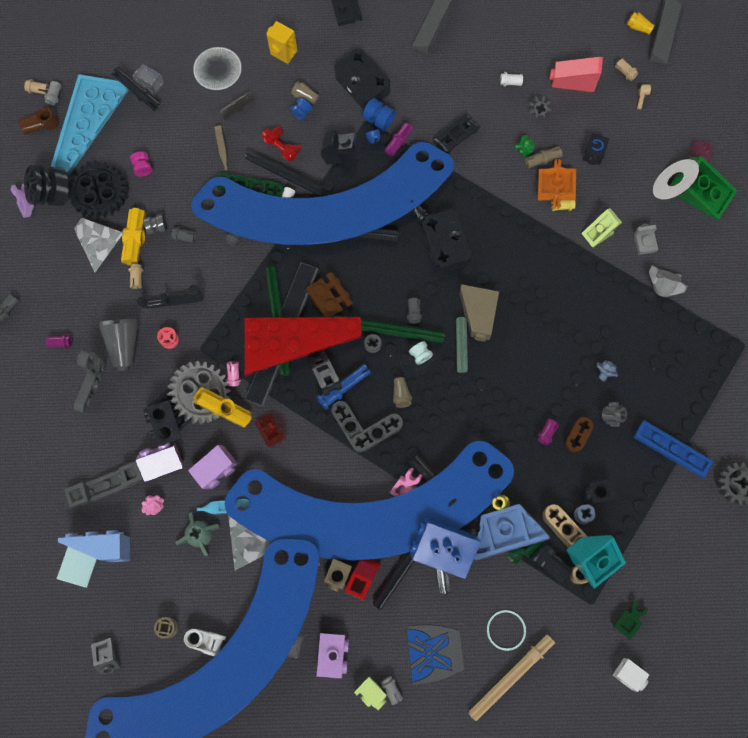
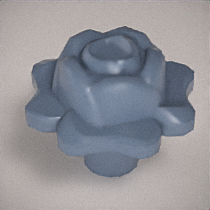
M605 360L603 363H597V367L601 372L599 375L601 380L605 381L607 377L618 376L617 366L612 362Z

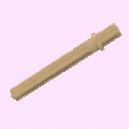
M547 634L536 646H531L532 649L469 711V715L475 721L540 658H544L543 655L555 644L551 637Z

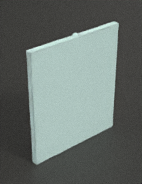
M68 547L57 579L87 588L97 559Z

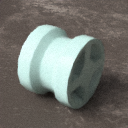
M425 341L418 343L409 350V353L415 357L417 365L424 363L433 356L432 351L427 349Z

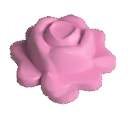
M151 495L147 496L146 501L142 502L143 507L141 511L146 513V515H156L163 509L164 499L160 498L159 495L154 497Z

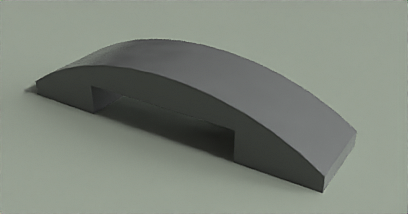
M135 461L120 467L115 472L87 483L76 484L64 490L69 507L74 508L123 491L144 479Z

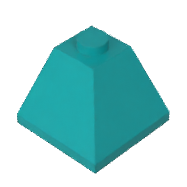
M611 535L582 537L567 549L572 562L594 589L626 564L614 537Z

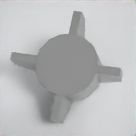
M654 265L651 266L649 275L656 294L662 297H669L685 293L688 286L681 282V274H674L669 271L660 270Z

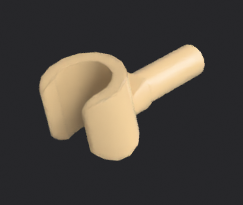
M643 84L638 91L640 96L637 109L639 110L642 109L645 95H650V84Z

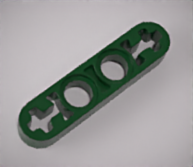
M220 173L216 176L226 177L235 183L244 182L246 184L245 187L251 190L256 185H261L263 190L259 193L266 194L268 192L267 195L282 197L284 192L283 186L277 182L227 173ZM216 186L219 191L226 192L223 186ZM276 189H278L279 192H277L276 195H273V192Z

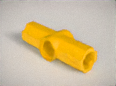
M139 208L129 209L127 226L123 229L121 262L127 265L138 264L140 248L144 245L145 241L144 217H146V212Z
M200 387L194 396L195 404L211 411L215 416H221L243 428L250 423L252 412L234 404L231 399H225L203 387ZM222 404H224L225 410L223 412L221 410Z

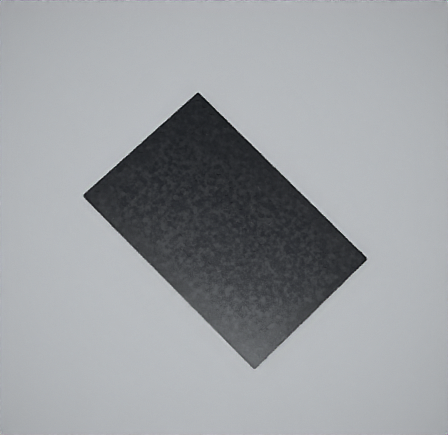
M368 121L364 122L356 133L355 152L345 153L343 163L334 164L320 183V185L324 186L322 195L313 193L310 198L341 193L374 179L397 162L411 146L405 143L401 145L394 156L388 155L384 149L391 142L393 136ZM379 129L380 140L378 142L375 141L374 144L370 143L365 133ZM421 152L416 154V159L419 162H426L429 159L428 156ZM435 160L431 163V168L435 171H440L444 168L443 165ZM452 172L443 184L420 205L423 209L429 211V215L449 209H454L458 212L472 253L468 266L444 273H437L422 233V223L416 220V216L411 211L381 227L383 229L398 230V241L353 237L336 242L313 245L276 244L201 346V351L226 368L227 362L238 361L239 377L252 384L256 372L245 376V318H272L266 268L271 266L276 268L282 309L300 263L319 269L314 283L322 278L325 284H328L330 281L326 276L333 272L336 278L340 279V284L344 290L348 291L351 295L350 299L353 304L347 307L344 302L340 303L343 310L337 314L338 316L361 317L364 320L444 332V342L439 343L361 330V338L340 345L337 344L328 347L326 350H319L308 356L290 361V375L281 376L280 371H278L269 396L354 452L356 451L352 448L333 416L332 406L338 401L346 402L363 430L391 414L399 415L403 420V426L399 432L369 450L358 453L397 480L401 476L405 477L408 470L413 468L409 463L413 459L415 460V457L418 455L437 476L470 443L475 441L489 443L511 461L514 468L511 482L500 495H505L509 498V507L517 504L524 507L550 536V539L542 542L550 546L556 552V556L570 568H573L575 564L567 552L568 547L544 522L542 518L544 509L550 505H558L587 537L613 536L623 555L677 464L633 438L641 422L645 420L688 445L745 348L743 342L667 297L656 294L650 287L455 172ZM457 237L451 238L453 240H459ZM461 285L499 291L490 340H475V337L470 336L467 325L468 370L466 373H458L456 319L458 317H465L459 295ZM332 288L330 291L335 298L339 297L335 288ZM308 296L300 318L323 317L310 296ZM410 298L420 299L422 319H420L419 323H410L407 319L409 313L408 299ZM370 334L378 335L381 339V349L376 353L368 352L364 346V340ZM370 340V344L368 346L376 347V343L378 342H373L372 340ZM425 341L427 349L432 351L433 356L424 363L417 365L415 357L409 353V350L418 343ZM325 351L339 381H342L362 366V364H365L367 366L366 370H370L371 374L343 393V397L340 400L337 399L325 410L316 398L318 394L321 395L323 392L307 359L311 357L316 358ZM607 360L617 366L618 376L607 377L603 381L599 378L601 372L597 367V363H603ZM399 377L405 378L406 385L412 396L411 405L403 408L396 407V404L393 402V380ZM331 380L329 382H326V385L332 383L333 381ZM609 402H619V405H623L627 411L626 421L620 423V427H611L602 418L603 408L609 406ZM338 406V411L335 413H340L342 415L343 420H340V422H343L346 418L351 417L350 415L346 417V415L344 414V409H346L345 407L341 408L340 406ZM587 417L593 423L591 434L579 452H569L565 447V441L571 429L579 418ZM391 419V424L388 426H385V423H383L382 425L384 426L386 433H389V427H398L397 423L399 421H394L393 419ZM547 419H552L559 426L552 437V443L544 445L538 441V434L542 432ZM348 422L345 425V429L348 432H352L356 429V424ZM585 422L579 424L581 426L579 433L582 434L588 428ZM375 428L372 431L374 438H380L383 435V431L379 428ZM368 433L365 434L367 436L365 440L361 441L360 439H357V444L355 445L356 447L360 446L361 448H363L364 442H366L367 440H369V443L373 442L369 438ZM576 436L573 441L570 440L572 443L571 447L579 446L577 444L579 437ZM479 451L473 455L472 461L476 466L480 467L486 464L487 456ZM499 464L491 465L488 469L489 476L493 479L500 478L503 474V468ZM415 469L411 473L414 478L420 475ZM421 478L419 483L415 485L419 487L427 482ZM613 479L618 499L591 505L595 510V518L587 524L577 523L574 519L575 510L581 505H590L584 496L585 486L588 483ZM595 488V494L598 497H603V490ZM499 500V505L501 507L503 505V501ZM490 504L466 525L479 532L481 515L498 510L493 507V504ZM584 510V511L582 512V513H583L582 518H586V517H587V516H586L587 511ZM550 512L549 517L552 519L555 517L556 512ZM559 520V522L556 523V526H558V524H560L564 520ZM563 525L562 532L565 535H570L571 528L568 525ZM525 555L522 558L523 562L590 605L595 603L610 578L608 577L595 589L589 582L583 584L573 583L569 575L560 583L545 569L543 570L534 564L530 558ZM577 569L576 577L579 580H583L584 576Z

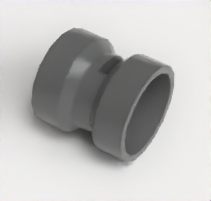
M157 214L153 218L150 216L144 217V225L148 235H153L158 231L160 233L167 232L163 214Z

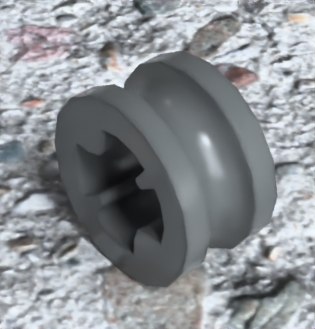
M375 334L368 335L364 340L365 349L370 353L378 352L381 349L380 337ZM370 340H372L373 342H378L376 343V347L368 346L370 344Z

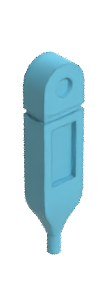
M236 499L235 506L236 508L242 506L247 510L250 506V501L247 499ZM225 500L214 501L204 507L197 508V511H205L210 514H227L224 504Z

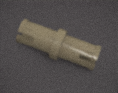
M560 146L525 157L524 161L529 169L536 165H545L551 160L561 158L563 154Z

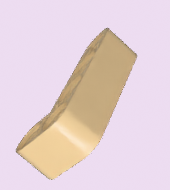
M550 505L544 509L542 513L544 522L568 548L582 537H587L558 505ZM555 511V517L551 519L549 517L550 512ZM559 520H564L563 522L558 524V526H556V523L559 522ZM563 525H568L571 528L570 535H565L562 532ZM574 566L569 574L571 581L575 584L588 582L585 577L583 580H579L576 577L578 568Z

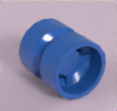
M372 98L366 105L362 118L370 123L375 122L376 127L386 131L393 122L396 111L387 105L383 106V103L376 98Z

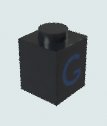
M592 133L583 161L591 165H600L604 158L609 138Z

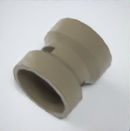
M171 617L160 618L154 626L155 634L160 638H172L179 630L178 622Z

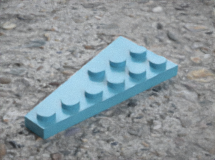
M78 74L52 160V167H62L65 169L67 176H70L129 91L123 84L115 80Z

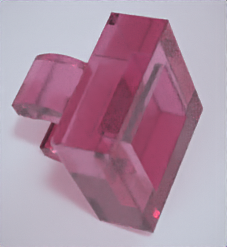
M693 141L691 145V158L702 156L709 163L711 160L712 143Z

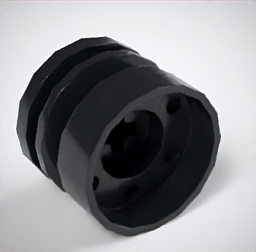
M29 165L24 177V192L27 202L30 205H44L47 203L49 206H63L68 196V177L65 169L50 166L46 170L44 166Z

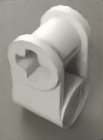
M191 629L184 636L186 646L211 656H216L219 653L222 642L226 639V636L201 629ZM193 632H196L200 637L197 644H193L190 641V635Z

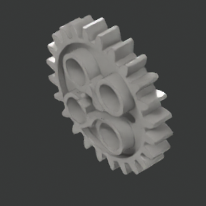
M196 361L194 366L189 362L187 367L181 366L180 371H175V376L170 378L173 383L169 384L168 388L172 389V391L167 393V395L173 396V399L169 402L175 403L176 406H174L173 410H180L178 416L185 415L184 421L192 418V424L196 423L197 420L200 424H203L205 420L209 423L212 421V418L214 420L219 418V416H215L211 411L201 406L200 410L194 407V396L200 387L225 399H230L226 394L231 392V390L225 389V386L229 383L223 382L225 375H218L220 369L213 371V364L207 368V362L202 363L201 366L199 361ZM198 376H202L205 383H201ZM183 385L189 388V393L184 392ZM224 404L221 405L222 412L224 411L222 408H225Z

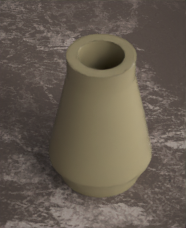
M299 81L295 83L291 92L294 98H303L312 104H315L319 97L304 82Z
M399 377L394 379L393 402L398 408L410 406L412 396L406 385L405 378Z

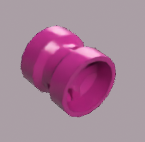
M136 152L130 156L136 176L143 177L152 173L153 169L151 164L148 163L149 157L146 152Z

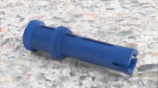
M362 364V366L340 381L343 389L331 391L327 396L318 394L316 398L321 406L327 410L330 404L343 397V393L367 375H370V370H366L367 366Z

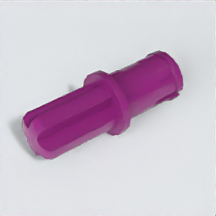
M405 123L398 133L393 135V139L384 149L388 155L394 156L401 145L405 144L406 138L413 130L409 123Z

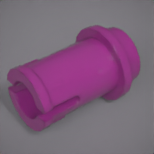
M68 334L63 336H47L46 346L48 348L63 347L68 349V347L72 346V337L68 336Z
M547 419L542 432L538 434V441L544 445L552 443V437L559 424L552 419Z

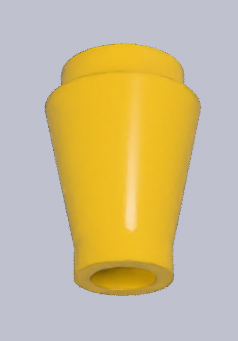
M633 12L626 24L630 26V29L644 32L648 35L655 26L640 12Z

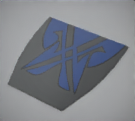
M434 625L407 627L413 685L439 681L464 670L459 630Z

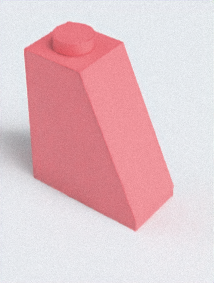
M603 57L556 62L555 68L551 69L549 80H552V87L594 92L601 75Z

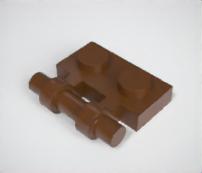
M333 272L326 276L330 281L328 284H325L321 278L305 289L323 317H334V315L340 313L343 310L340 306L342 302L347 307L353 304L349 292L344 290L340 284V279L336 278ZM335 288L339 297L335 298L330 290Z

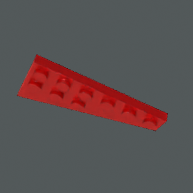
M361 317L245 318V376L308 356L319 350H326L328 347L337 344L340 345L361 338Z

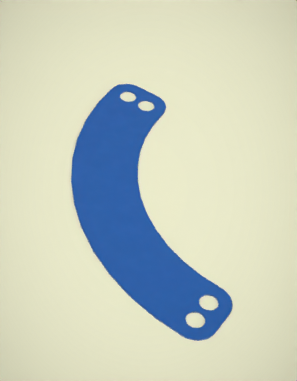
M419 142L412 145L397 162L374 179L341 193L314 198L271 196L243 187L226 177H215L210 179L192 200L191 208L195 216L216 228L260 242L282 245H313L336 242L377 230L419 206L451 175L454 169V162L449 154L432 144ZM420 151H425L429 154V159L426 162H419L416 159V154ZM434 160H441L444 163V168L440 171H435L431 168V163ZM216 186H223L226 192L223 196L216 197L212 193L213 189ZM204 200H213L214 207L211 210H203L201 204Z
M475 441L466 446L459 456L433 479L407 493L389 499L365 503H341L317 499L299 493L281 484L267 473L255 469L245 472L226 495L224 504L227 514L252 533L270 542L279 539L306 540L316 546L319 557L327 559H379L409 552L411 542L413 540L416 541L418 536V525L424 521L425 517L458 529L475 519L508 486L513 478L514 468L511 461L492 445L484 441ZM479 451L487 456L486 464L480 467L476 466L472 461L473 455ZM493 464H499L503 468V474L498 479H493L489 476L488 469ZM253 480H257L262 484V491L258 495H252L248 491V484ZM240 496H245L250 501V506L245 511H240L235 506V501ZM456 498L457 501L449 507V502ZM299 551V553L307 554L305 551Z
M279 539L272 542L265 551L261 577L250 608L238 630L222 650L197 672L163 690L132 697H105L99 699L90 709L85 738H96L100 731H107L110 738H202L224 725L243 710L267 686L284 663L298 638L308 614L316 585L319 565V552L316 546L306 540ZM280 550L287 551L289 555L288 562L284 565H278L275 562V554ZM299 551H305L308 554L309 559L304 566H298L294 561V556ZM104 709H110L113 713V720L108 725H103L99 720V715Z

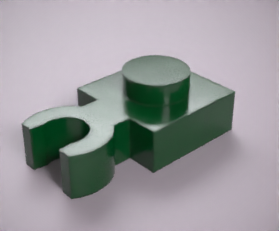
M638 601L632 602L630 613L624 610L612 626L629 640L633 638L642 625L638 618L644 616L648 611L644 607L641 612H638L636 610Z

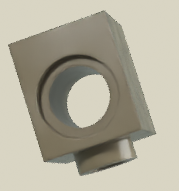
M333 559L324 580L328 584L327 588L336 592L339 589L344 590L353 567ZM335 571L343 573V579L340 582H334L332 579V574Z

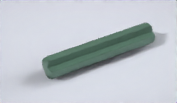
M458 317L456 319L457 372L466 373L468 370L467 319L465 317Z

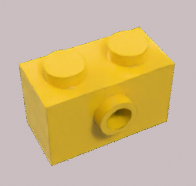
M276 21L273 26L269 27L266 34L270 54L288 64L297 53L295 32Z

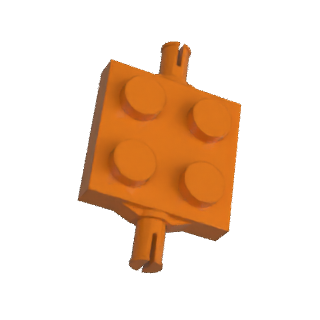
M557 159L554 160L553 168L539 169L538 200H553L552 207L556 209V204L557 209H560L561 200H576V169L561 167L562 161L558 159V164Z

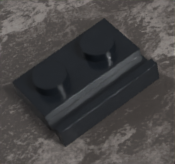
M331 0L338 26L355 23L357 20L363 21L358 0Z

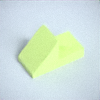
M610 208L601 214L581 234L592 247H595L613 235V230L622 222Z

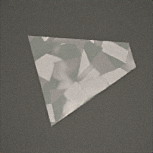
M81 218L74 228L94 272L98 270L123 235V232Z
M242 506L237 507L240 511L246 510ZM228 515L234 568L237 570L264 556L267 547L272 542L252 533Z

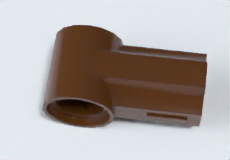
M47 107L39 109L37 114L19 119V125L25 135L45 128L47 130H54L59 124L58 118Z

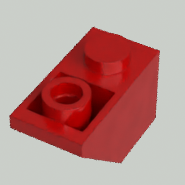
M372 559L360 560L344 592L365 601L381 563Z

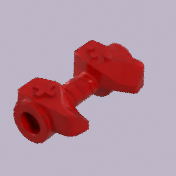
M280 126L272 130L265 129L261 135L263 140L269 145L273 144L282 151L283 158L292 162L297 157L298 152H300L302 144L284 145L279 140L283 134Z

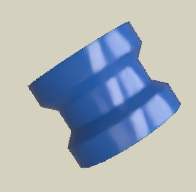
M298 98L297 104L290 108V112L297 119L304 121L306 114L310 113L313 109L305 99Z

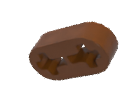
M581 417L575 422L565 441V447L569 452L577 453L584 447L593 430V423L589 418ZM585 422L588 429H585L581 434L579 433L581 429L579 424ZM577 436L579 437V440L577 441V444L579 446L573 448L571 447L572 443L570 442V440L573 441Z

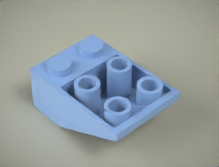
M117 530L106 531V535L98 534V532H86V536L69 533L65 534V538H58L59 543L101 561H130V537Z

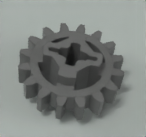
M744 462L740 463L739 466L737 463H733L731 467H725V471L719 474L723 479L717 480L718 483L722 484V487L718 488L719 491H724L722 497L728 496V503L735 501L736 506H740L742 503L744 506L748 505V496L745 497L748 491V467H745ZM733 472H736L734 478H729Z

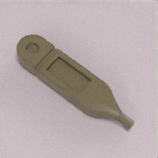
M214 126L219 154L225 171H228V156L222 126Z

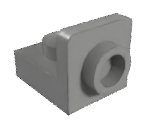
M643 224L635 231L634 239L638 255L658 251L654 234L657 229L656 225Z

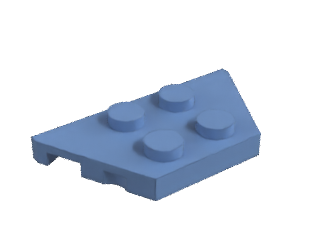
M520 504L481 515L480 531L478 532V538L481 543L474 560H480L550 539V536Z

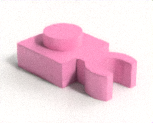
M410 468L405 477H400L390 493L393 496H398L417 488L415 484L419 483L422 475L420 474L417 478L412 477L411 473L414 469Z

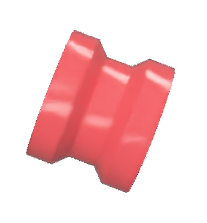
M164 327L158 332L157 339L164 348L173 349L178 345L179 336L174 329Z

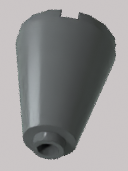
M137 319L99 322V328L113 368H117V371L129 370V367L133 366L138 328Z

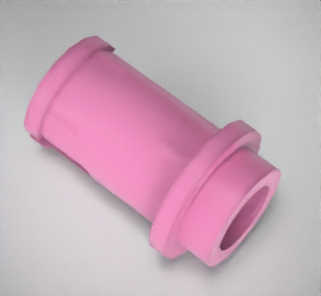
M229 361L227 362L228 378L226 382L229 383L228 386H239L241 378H239V362Z

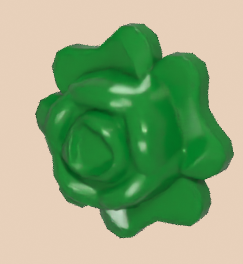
M528 135L522 137L521 142L515 145V149L520 150V154H523L524 158L530 156L535 148L533 140Z

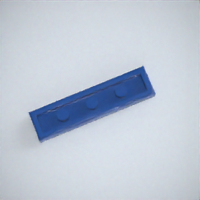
M645 420L641 422L633 436L636 440L702 479L706 477L714 462Z

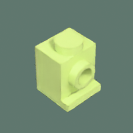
M370 676L354 692L356 695L361 693L363 695L361 700L368 707L372 705L377 710L387 702L384 699L387 694Z

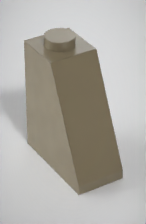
M461 285L459 295L467 319L470 336L475 337L474 339L478 341L490 340L499 291Z

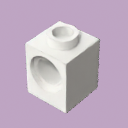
M624 658L613 673V676L632 691L638 692L647 686L649 674L631 660Z

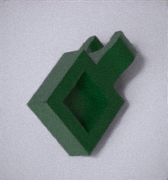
M538 542L514 549L507 555V558L517 565L522 560L523 555L529 558L542 543Z

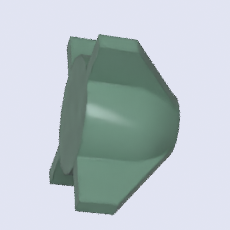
M191 512L189 513L190 524L185 529L184 537L175 543L179 546L187 542L193 547L201 548L204 556H209L206 545L212 539V531L220 528V525L209 526L203 521H196L194 514Z

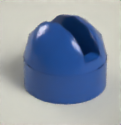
M379 129L365 133L367 140L372 144L380 140Z

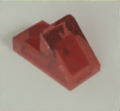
M272 413L255 422L269 449L286 440Z

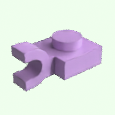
M22 184V190H18L16 185H12L11 192L17 198V205L23 218L31 217L34 205H30L26 200L24 184Z

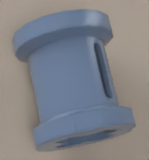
M588 504L581 505L574 512V519L579 524H587L595 518V510ZM584 510L587 511L586 518H582Z

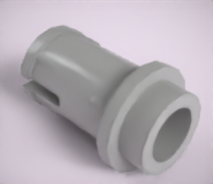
M56 81L50 82L48 93L44 95L47 104L54 106L58 103V95L62 88L60 83Z
M389 676L381 681V689L384 688L391 705H395L398 701H402L403 697L395 684L396 680Z

